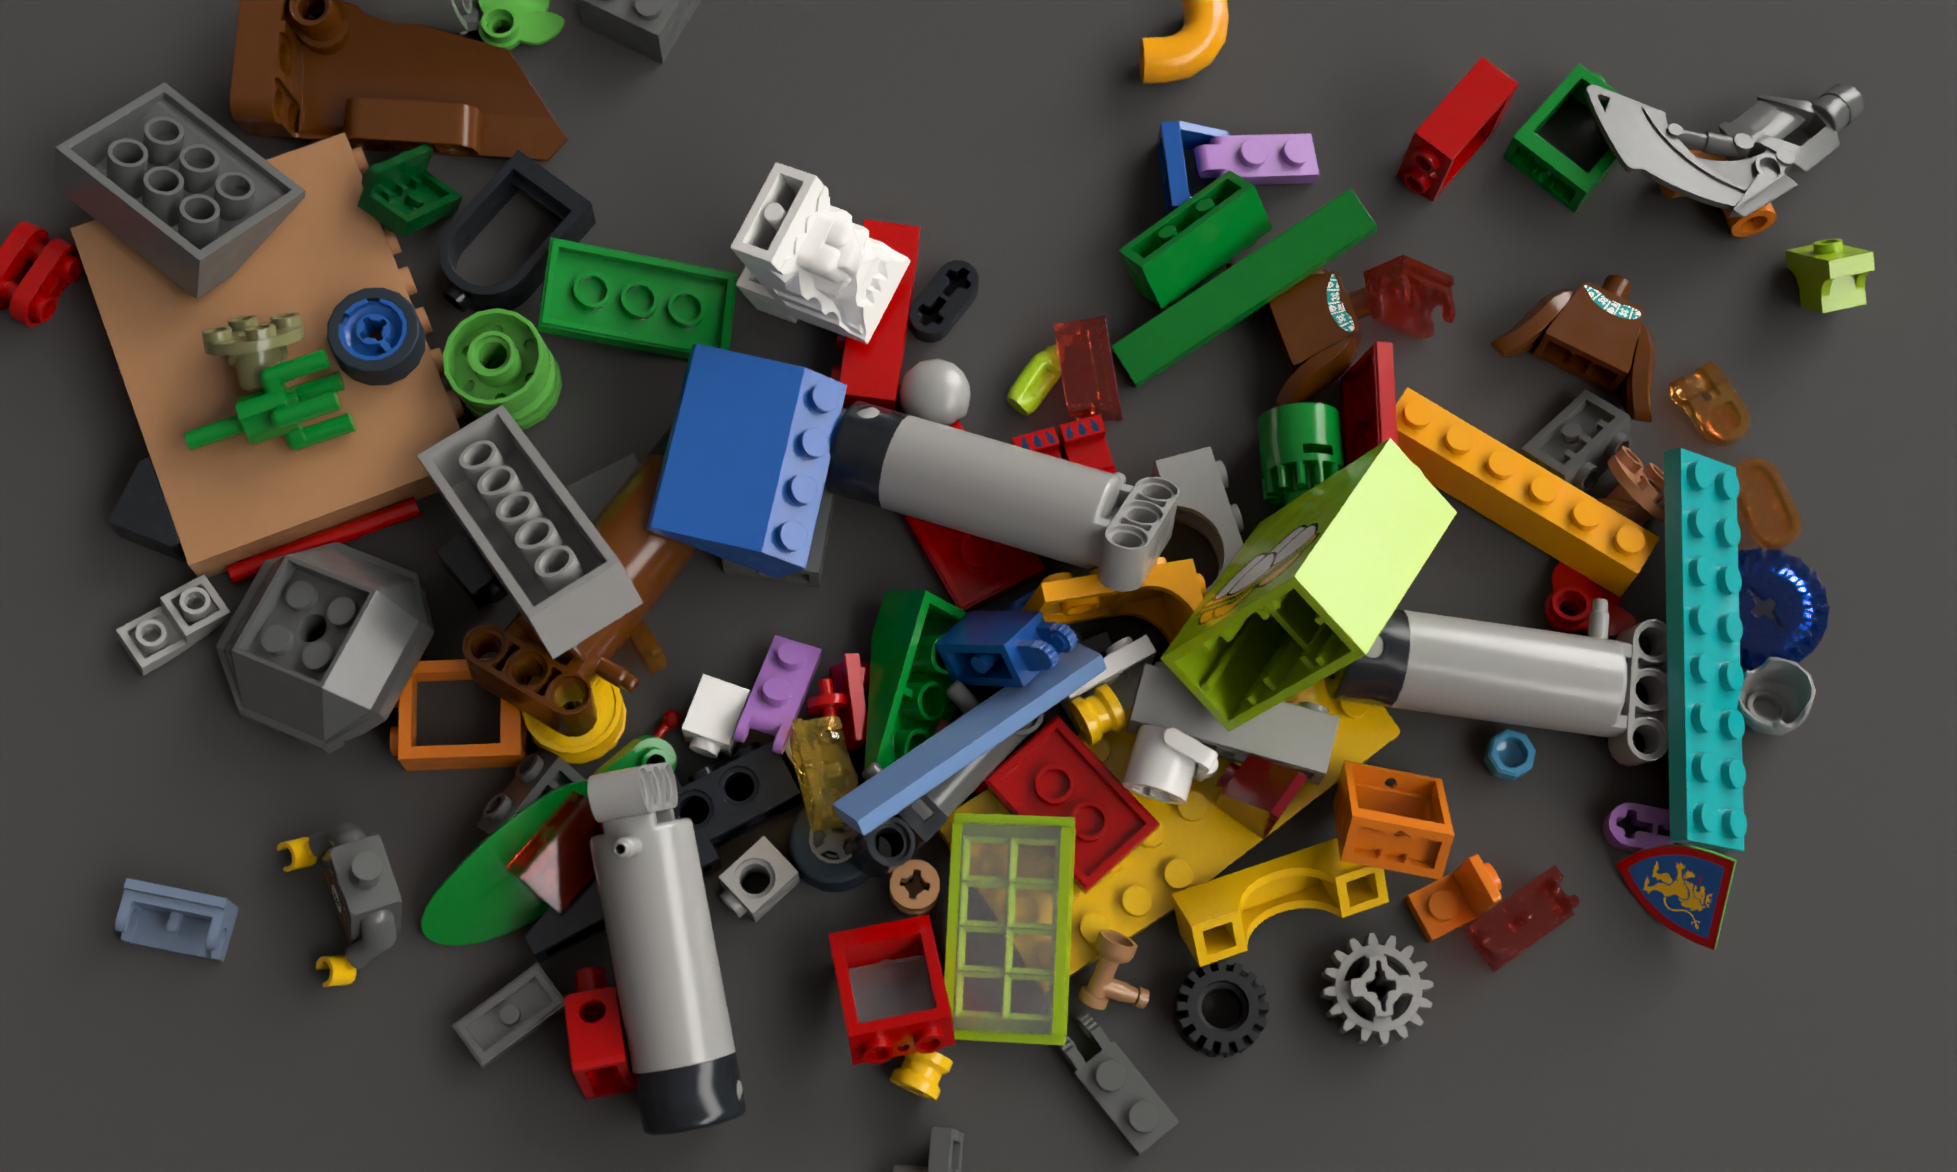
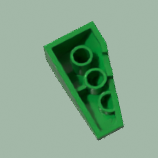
M885 590L872 634L864 771L873 762L878 763L885 769L932 737L936 732L940 718L950 721L957 710V707L946 695V690L953 684V681L935 643L958 623L967 612L926 590Z

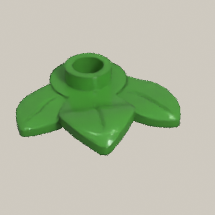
M478 0L483 13L478 25L479 35L482 42L508 50L513 49L520 43L540 45L555 38L565 25L563 17L548 12L550 0ZM502 27L510 29L505 33H495L497 29Z

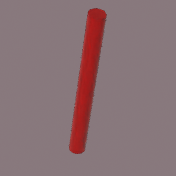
M412 497L227 565V571L233 584L255 577L265 560L334 542L344 544L419 516L421 513L415 498Z

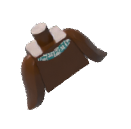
M1227 263L1226 270L1235 264ZM1322 267L1264 305L1291 373V377L1286 381L1277 397L1275 407L1293 403H1305L1333 384L1349 369L1357 355V346L1361 344V328L1358 320L1381 312L1380 302L1372 285L1347 293L1340 274L1335 271L1327 272Z
M1608 275L1601 287L1591 282H1583L1577 291L1561 289L1550 293L1536 303L1511 330L1491 342V346L1498 353L1508 358L1527 352L1539 342L1533 355L1614 394L1619 387L1621 405L1625 413L1630 415V419L1646 423L1652 422L1651 391L1656 361L1655 342L1650 330L1642 324L1643 309L1627 300L1632 285L1622 276Z

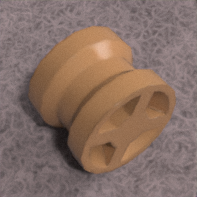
M908 860L893 871L890 878V899L893 906L900 913L907 916H921L928 913L936 905L939 898L940 878L937 871L929 863L922 860Z

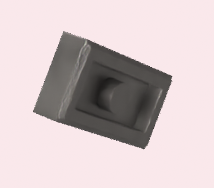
M536 963L454 1023L452 1027L480 1066L485 1069L565 1009L564 998L540 965Z

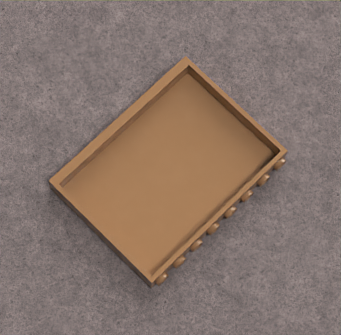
M345 132L266 160L306 191L305 198L233 276L199 299L190 295L97 220L70 228L188 566L197 577L203 574L207 578L227 571V565L412 497L418 500L439 492L417 455L459 431L461 428L457 419L466 416L459 396L454 389L446 392L441 377L445 376L443 355L440 348L430 350L426 338L425 351L420 363L406 378L390 385L370 386L355 381L340 368L327 341V323L334 308L347 295L364 288L383 287L400 293L412 304L409 295L418 293L408 266L398 268L394 255L402 253L395 233L383 228L381 222L357 206L364 188L361 185L362 178L369 166L361 146L352 149ZM424 307L415 309L425 336L433 334L434 332ZM291 312L300 313L305 337L285 345L289 355L288 360L323 349L328 357L330 368L286 382L285 384L289 388L339 371L345 385V390L336 392L341 410L303 422V428L350 412L356 425V431L301 450L290 449L283 435L252 445L247 439L246 434L242 433L191 451L185 441L184 432L236 415L235 404H237V398L253 393L240 388L237 372L228 364L230 355H209L205 353L202 331L228 326L227 320L240 316L257 315L258 323L271 322L270 318L275 315ZM374 331L369 337L380 341L383 339L382 331Z

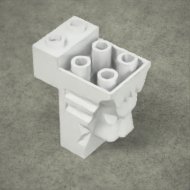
M775 162L730 247L745 264V268L736 286L757 310L793 323L800 319L865 344L869 343L911 262L908 257L896 252L883 242L870 238L869 230L852 223V215L847 211L831 206L829 190L816 175Z

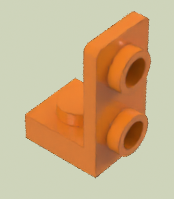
M1475 854L1467 858L1451 874L1443 877L1442 880H1437L1407 895L1404 900L1425 939L1430 943L1480 918L1502 900L1499 892L1502 889V885L1492 865L1488 862L1483 863L1480 856Z

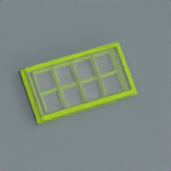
M954 813L944 981L952 1012L956 1040L1066 1045L1076 838L1075 817Z

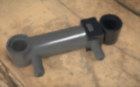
M956 680L946 690L947 697L964 714L981 704L961 681ZM1044 713L867 835L863 836L861 833H858L853 840L851 849L853 861L858 869L866 875L880 877L889 874L907 862L913 855L914 850L925 844L949 820L948 817L1029 734L1039 728L1043 721ZM873 762L862 773V777L867 781L882 771L883 768L878 763ZM875 836L883 837L889 842L892 850L891 858L884 857L877 851Z

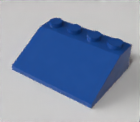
M697 343L692 345L646 530L777 579L806 569L831 459V442L839 424L847 385L805 367Z

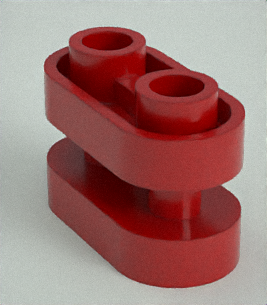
M23 221L15 226L0 247V311L9 306L10 317L28 327H35L41 322L45 323L50 320L56 311L57 300L68 284L74 283L82 273L83 264L76 245L61 237L54 238L49 242L48 232L29 221Z

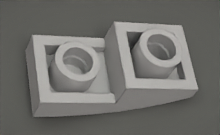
M205 574L160 597L161 606L116 629L118 640L143 676L192 647L231 617L230 610Z

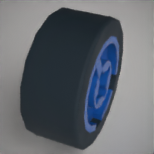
M383 287L364 288L347 295L334 308L327 323V341L340 368L353 380L370 386L390 385L406 378L419 365L425 351V332L413 304L400 293ZM374 331H382L383 339L377 341L369 336Z

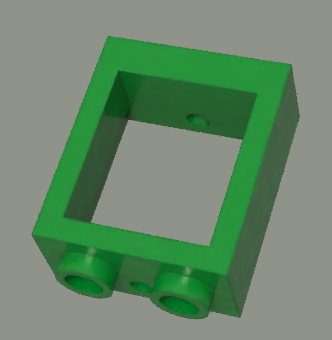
M1580 63L1513 136L1502 157L1574 213L1619 163L1611 149H1609L1592 170L1587 173L1536 134L1570 95L1590 109L1584 95L1589 85H1597L1618 93L1607 84L1601 75L1589 71ZM1599 99L1605 111L1608 102Z

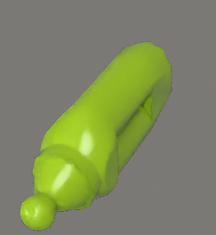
M1061 337L1058 344L1048 346L1044 351L1035 354L1009 388L1006 399L1020 414L1028 416L1033 413L1060 378L1062 365L1065 362V348L1070 345L1068 338Z

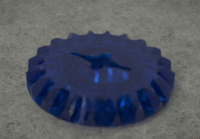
M1761 546L1756 549L1740 550L1738 552V570L1741 574L1742 586L1739 591V618L1743 626V634L1740 639V666L1753 670L1761 666L1770 657H1779L1799 663L1817 647L1828 626L1830 606L1827 602L1826 588L1819 581L1816 571L1804 564L1801 557L1791 556L1785 553L1783 549L1772 550ZM1754 596L1759 597L1762 601H1768L1770 598L1775 601L1776 605L1772 610L1775 616L1774 620H1770L1766 615H1761L1758 618L1753 615L1752 611L1756 606L1753 600Z

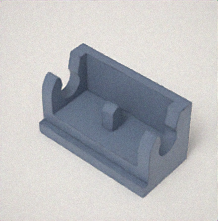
M126 878L123 887L125 890L115 921V931L122 932L121 941L224 962L239 910L237 905L224 897Z

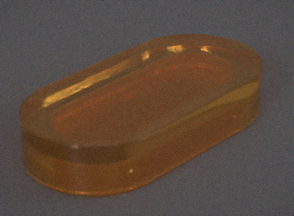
M1757 457L1742 461L1736 467V476L1740 486L1737 506L1751 536L1760 546L1770 550L1783 549L1790 545L1800 534L1802 527L1800 515L1780 473L1771 462Z

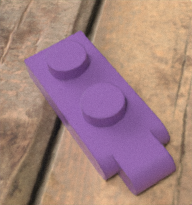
M1311 133L1216 136L1210 139V144L1194 148L1197 171L1200 178L1218 179L1230 170L1253 185L1314 183L1320 175Z

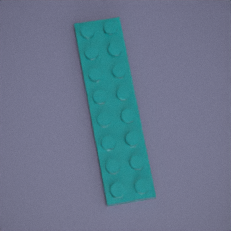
M1676 448L1664 451L1670 841L1722 852L1745 851L1744 835L1747 831V819L1744 814L1743 786L1746 781V770L1742 758V736L1745 732V722L1738 709L1739 696L1741 698V688L1744 682V674L1740 666V639L1743 634V626L1739 618V591L1742 586V579L1738 570V544L1741 532L1737 523V496L1739 495L1740 486L1735 467L1683 448Z

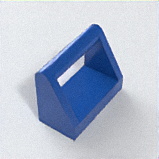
M1183 121L1161 122L1156 146L1166 215L1191 198L1183 150L1210 144L1209 141L1213 137L1230 135L1228 131Z

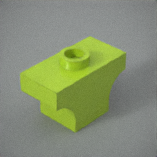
M1825 239L1816 241L1813 245L1785 250L1787 268L1793 272L1799 286L1802 308L1819 313H1827L1866 304V277L1870 271L1875 270L1873 251L1843 245L1842 239Z

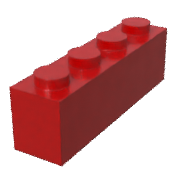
M864 219L863 227L869 230L870 238L883 242L891 249L908 257L911 262L868 344L838 334L837 349L844 350L842 366L833 365L831 378L847 385L842 409H847L856 401H863L896 411L920 247V226Z

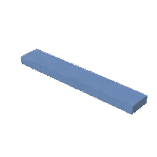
M1078 643L1069 653L1062 652L1058 654L1060 658L1057 665L1051 671L1048 670L1046 672L1044 670L1037 674L1025 687H1004L833 803L832 805L838 818L863 836L867 835L1104 672L1107 668L1102 655Z

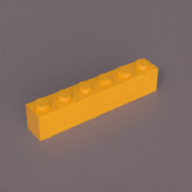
M1407 387L1397 402L1398 447L1423 472L1432 485L1568 567L1587 576L1588 579L1618 597L1623 595L1641 571L1660 537Z

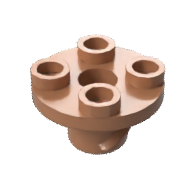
M1622 446L1607 460L1608 467L1620 484L1606 498H1598V500L1641 527L1652 516L1665 524L1664 473L1651 462L1644 468L1640 459L1630 449Z

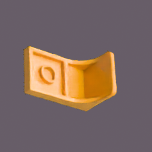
M1159 557L1143 584L1133 591H1117L1105 587L1098 579L1099 567L1092 570L1088 576L1072 578V574L1069 572L1050 575L1042 580L1043 583L1038 586L1021 611H1040L1046 622H1056L1057 624L1059 622L1071 624L1121 615L1135 616L1157 627L1166 637L1169 644H1171L1207 595V589L1203 576L1200 573H1196L1193 558L1167 563L1165 557Z

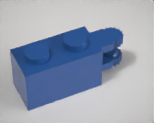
M970 611L935 643V646L953 683L957 680L961 681L964 685L1025 687L1040 672L1044 670L1046 672L1048 670L1051 671L1059 662L1058 659L1060 657H1058V654L1062 652L1069 653L1078 644V639L1076 638L1077 634L1074 633L1070 626L1061 622L1058 624L1056 622H1046L1040 611Z

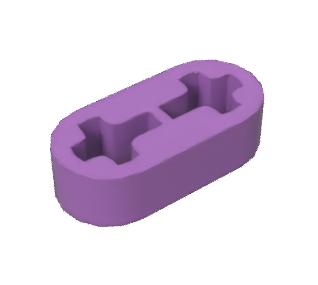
M1623 803L1611 810L1604 818L1602 824L1603 835L1606 841L1613 848L1621 851L1635 853L1654 846L1674 844V842L1670 841V836L1658 834V831L1668 832L1670 830L1669 809L1638 803ZM1627 815L1630 817L1632 826L1647 830L1646 832L1636 831L1627 838L1625 837V830L1618 827L1616 823L1620 822Z

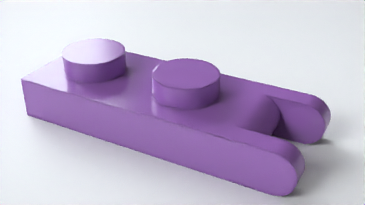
M777 635L774 636L737 724L733 740L744 743L749 730H757L776 736L773 741L772 752L783 754L819 665L822 649Z

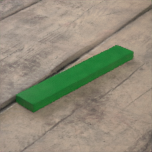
M1350 188L1113 344L1111 348L1135 385L1139 388L1377 232V225Z

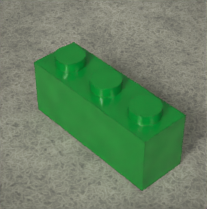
M1229 170L1119 249L1118 252L1138 293L1160 309H1163L1182 298L1185 292L1200 281L1215 274L1222 265L1240 252L1255 245L1258 239L1271 231L1273 227L1255 186Z

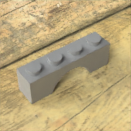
M1210 446L1157 460L1151 473V477H1160L1172 481L1180 490L1174 522L1188 525L1199 531L1214 549L1218 563V575L1212 585L1207 588V593L1242 547L1243 541L1240 532L1244 530L1241 512L1237 504L1230 505L1225 488L1229 486L1226 468L1221 460L1215 461Z

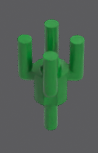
M323 349L267 367L259 374V381L263 390L237 398V404H235L236 415L184 432L185 441L192 451L242 433L246 434L247 439L252 445L283 435L290 449L301 450L356 431V425L350 412L304 428L302 425L303 422L341 410L336 392L345 390L343 378L340 372L337 371L289 388L285 384L286 382L330 368L328 357Z

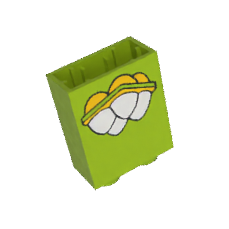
M1389 438L1259 522L1160 659L1222 726L1230 732L1365 656L1457 512L1429 482L1423 472Z

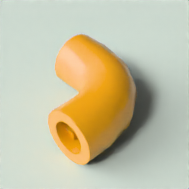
M1182 0L1184 22L1179 32L1166 37L1141 38L1139 49L1141 83H1168L1191 78L1211 65L1226 42L1229 21L1227 0Z

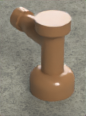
M1101 929L1095 942L1100 958L1088 986L1081 987L1077 998L1085 1005L1098 1010L1106 1008L1109 998L1119 1002L1132 1003V1006L1144 1009L1148 1003L1150 991L1139 986L1136 988L1124 981L1113 978L1119 963H1128L1133 959L1138 948L1137 944L1121 933Z

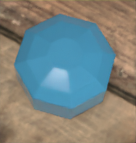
M1507 729L1487 742L1483 761L1494 777L1512 782L1532 769L1536 750L1526 734Z

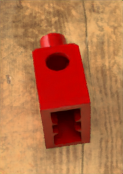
M588 967L581 969L575 973L577 993L568 994L564 997L572 1070L586 1100L635 1091L617 987L608 986L605 968Z

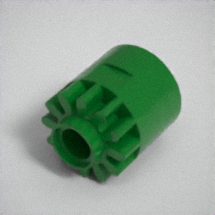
M1293 403L1269 409L1258 417L1263 501L1270 502L1271 507L1286 506L1344 468L1340 412L1335 407L1321 403Z

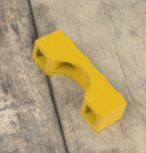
M1337 838L1171 894L1179 933L1199 967L1247 951L1248 940L1253 930L1264 920L1278 913L1293 909L1313 908L1325 910L1344 918L1389 902L1384 869L1340 861Z

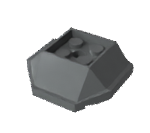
M338 542L265 560L216 645L239 714L250 722L327 754H331L343 747L345 741L360 736L385 722L435 633L431 611L426 598L425 581L416 572ZM325 631L324 635L316 641L319 634Z

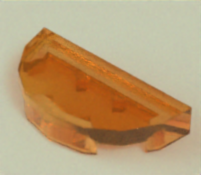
M643 620L629 637V641L644 668L652 677L660 673V670L666 668L667 659L662 648Z

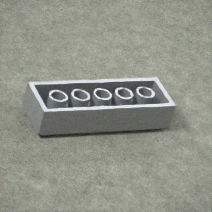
M503 404L417 455L440 495L553 659L643 604L619 558Z

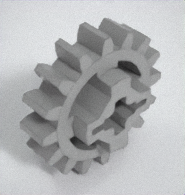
M1369 933L1365 937L1363 947L1355 938L1350 939L1345 944L1348 955L1336 950L1330 957L1337 966V969L1326 968L1321 975L1326 981L1332 983V986L1320 992V998L1333 1000L1334 1006L1326 1013L1327 1018H1334L1340 1015L1344 1021L1338 1032L1343 1035L1354 1028L1358 1031L1357 1043L1361 1045L1368 1040L1370 1035H1375L1378 1047L1388 1044L1389 1033H1392L1398 1042L1408 1037L1404 1024L1413 1029L1419 1028L1424 1022L1416 1011H1428L1432 1007V1002L1422 997V993L1434 987L1433 981L1421 980L1419 973L1428 966L1426 961L1413 964L1409 958L1414 951V947L1409 945L1400 952L1395 949L1396 936L1390 935L1382 945H1379L1375 933ZM1362 959V964L1360 965L1361 975L1358 978L1344 981L1350 966ZM1387 960L1398 967L1403 975H1399L1389 967ZM1374 979L1377 987L1386 988L1387 992L1379 1001L1375 992H1367L1366 988ZM1403 998H1408L1403 1013L1392 1021L1391 1016L1394 1014L1393 1004ZM1349 1004H1354L1366 1014V1019L1355 1013Z

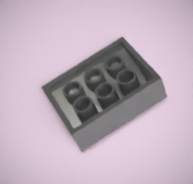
M165 82L55 147V188L196 299H199L233 276L305 198L306 191Z

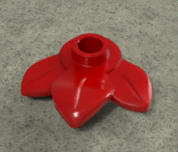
M1562 562L1558 563L1551 575L1553 592L1550 593L1544 604L1545 619L1554 629L1568 634L1578 633L1583 630L1588 632L1592 601L1598 598L1606 599L1608 602V613L1610 615L1608 638L1617 637L1622 631L1636 624L1634 616L1625 609L1618 607L1623 595L1618 597ZM1569 608L1575 613V616H1568L1562 613L1560 609Z

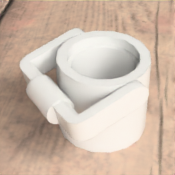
M1142 725L1137 732L1123 780V786L1133 793L1152 800L1170 804H1185L1192 780L1195 779L1202 782L1204 779L1211 778L1218 769V754L1197 739L1176 728L1168 729L1153 725Z

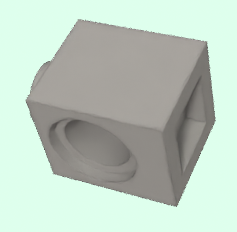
M763 836L718 877L721 887L725 890L719 897L739 919L746 913L756 923L800 882L799 872ZM761 872L767 875L770 879L767 889L759 894L746 892L742 888V882L748 874Z

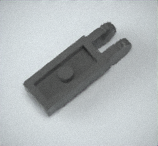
M1084 1011L1076 1017V1021L1082 1033L1092 1041L1100 1052L1088 1062H1085L1076 1045L1067 1035L1065 1046H1055L1075 1071L1073 1076L1135 1154L1139 1156L1176 1126L1179 1120L1115 1041L1110 1042L1106 1033L1092 1016Z

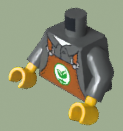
M343 822L312 834L310 837L284 841L277 846V851L289 849L291 852V865L283 867V870L286 872L313 866L317 858H321L320 862L349 945L344 955L322 956L316 962L317 970L330 969L329 978L322 984L323 987L352 984L356 978L357 969H362L391 948L397 939V935L401 932L402 899L379 834L367 837L357 824Z

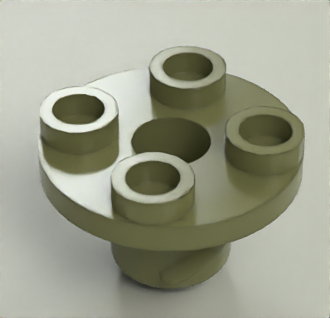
M291 312L275 315L270 318L271 322L258 323L257 315H246L227 320L228 326L202 331L205 353L209 355H230L228 364L236 370L240 388L253 393L261 391L263 388L259 381L260 372L267 367L288 361L289 355L285 345L305 337L300 313Z

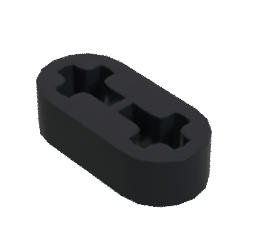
M963 260L947 262L913 302L910 308L909 327L912 334L918 340L927 343L942 340L974 302L978 294L979 275L970 263ZM961 277L965 278L967 290L958 287L948 297L949 278L953 281H958ZM938 305L942 307L939 311V325L934 322L929 323L927 326L922 325L921 313L929 316Z

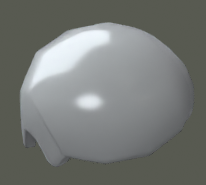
M939 358L920 361L904 375L899 388V402L905 414L950 426L957 419H961L967 414L971 398L970 384L964 372L954 363Z
M1770 657L1761 666L1750 671L1746 670L1743 673L1744 682L1741 688V698L1740 696L1738 698V709L1744 718L1745 724L1759 734L1785 735L1798 728L1806 720L1815 697L1816 689L1811 675L1797 662L1779 657Z

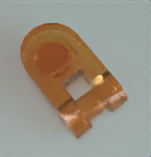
M1709 361L1696 368L1695 375L1690 378L1682 376L1669 383L1668 389L1673 401L1685 409L1700 433L1710 443L1717 446H1729L1735 444L1747 432L1750 426L1749 411L1721 369L1714 362ZM1705 390L1711 393L1713 399L1705 402L1700 393Z

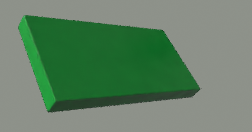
M550 237L536 330L547 334L689 359L691 347L696 343L729 350L738 273Z

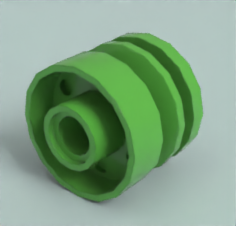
M500 308L478 311L461 321L447 339L443 352L444 374L454 391L476 419L503 404L519 427L525 430L544 420L556 406L562 388L560 367L533 323L519 313Z

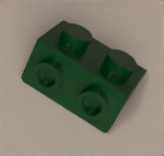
M423 144L412 150L403 151L398 156L384 162L375 163L370 166L362 178L361 185L364 188L357 206L381 222L382 226L388 231L404 237L457 212L463 196L426 171L434 149L427 144Z

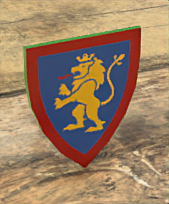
M1663 844L1639 850L1616 863L1628 888L1648 913L1666 928L1682 937L1709 949H1716L1737 862L1736 859L1692 845Z

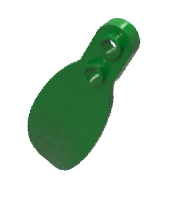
M642 735L633 739L592 775L646 765L648 758L654 754L658 755L659 763L668 762L672 770L675 771L677 758L673 747L667 741L653 735ZM588 779L572 782L540 797L517 812L484 839L440 884L427 902L420 919L424 936L442 945L475 944L514 931L545 914L593 859L590 846L591 838L604 834L603 823L596 821L590 807Z

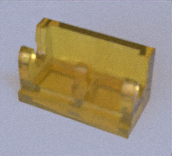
M836 716L802 721V718L793 719L791 723L789 749L812 832L848 826V824L838 818L832 804L858 787L845 742L844 730L834 731L842 728L841 720Z

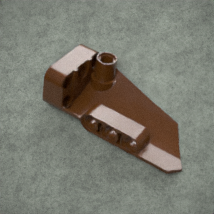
M240 0L230 89V111L234 121L249 136L324 140L345 132L351 148L361 146L362 150L401 153L427 144L434 149L432 155L510 159L519 150L533 161L547 162L568 141L508 49L424 25L384 21L367 14L357 5L341 0ZM321 6L325 7L321 17L316 20H307L309 13L313 9Z

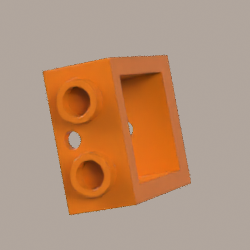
M466 659L419 661L394 708H399L398 726H392L390 730L392 756H398V760L405 770L424 771L518 767L520 762L527 757V727L522 711L501 699L500 743L416 746L417 682L473 680ZM527 678L521 681L520 684L527 685Z
M1344 760L1333 800L1340 861L1442 880L1454 839V831L1442 779ZM1393 778L1396 780V783L1388 786L1385 784V781Z

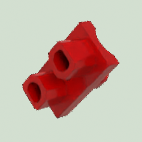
M859 653L844 654L841 663L829 668L830 678L818 681L819 695L806 701L809 714L822 715L824 730L837 729L838 745L842 754L854 753L866 744L868 710H866L865 696H869L870 664L860 663Z

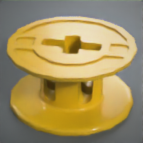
M532 676L528 685L536 683L540 677ZM600 677L591 686L597 708V721L593 729L585 735L567 737L522 711L527 730L531 733L533 742L539 748L560 756L568 764L583 765L601 759L617 745L625 730L627 710L620 689ZM570 701L561 708L566 709L569 705L573 708H578L582 702Z

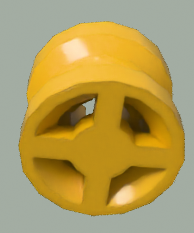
M1105 683L1095 687L1092 695L1086 698L1076 697L1068 702L1071 717L1079 733L1089 745L1100 742L1102 735L1110 730L1119 732L1127 728L1124 710L1115 693Z
M917 1052L904 1055L905 1059L902 1066L894 1069L890 1081L920 1097L937 1101L941 1091L938 1083L942 1075L949 1073L953 1061L938 1052L928 1054Z

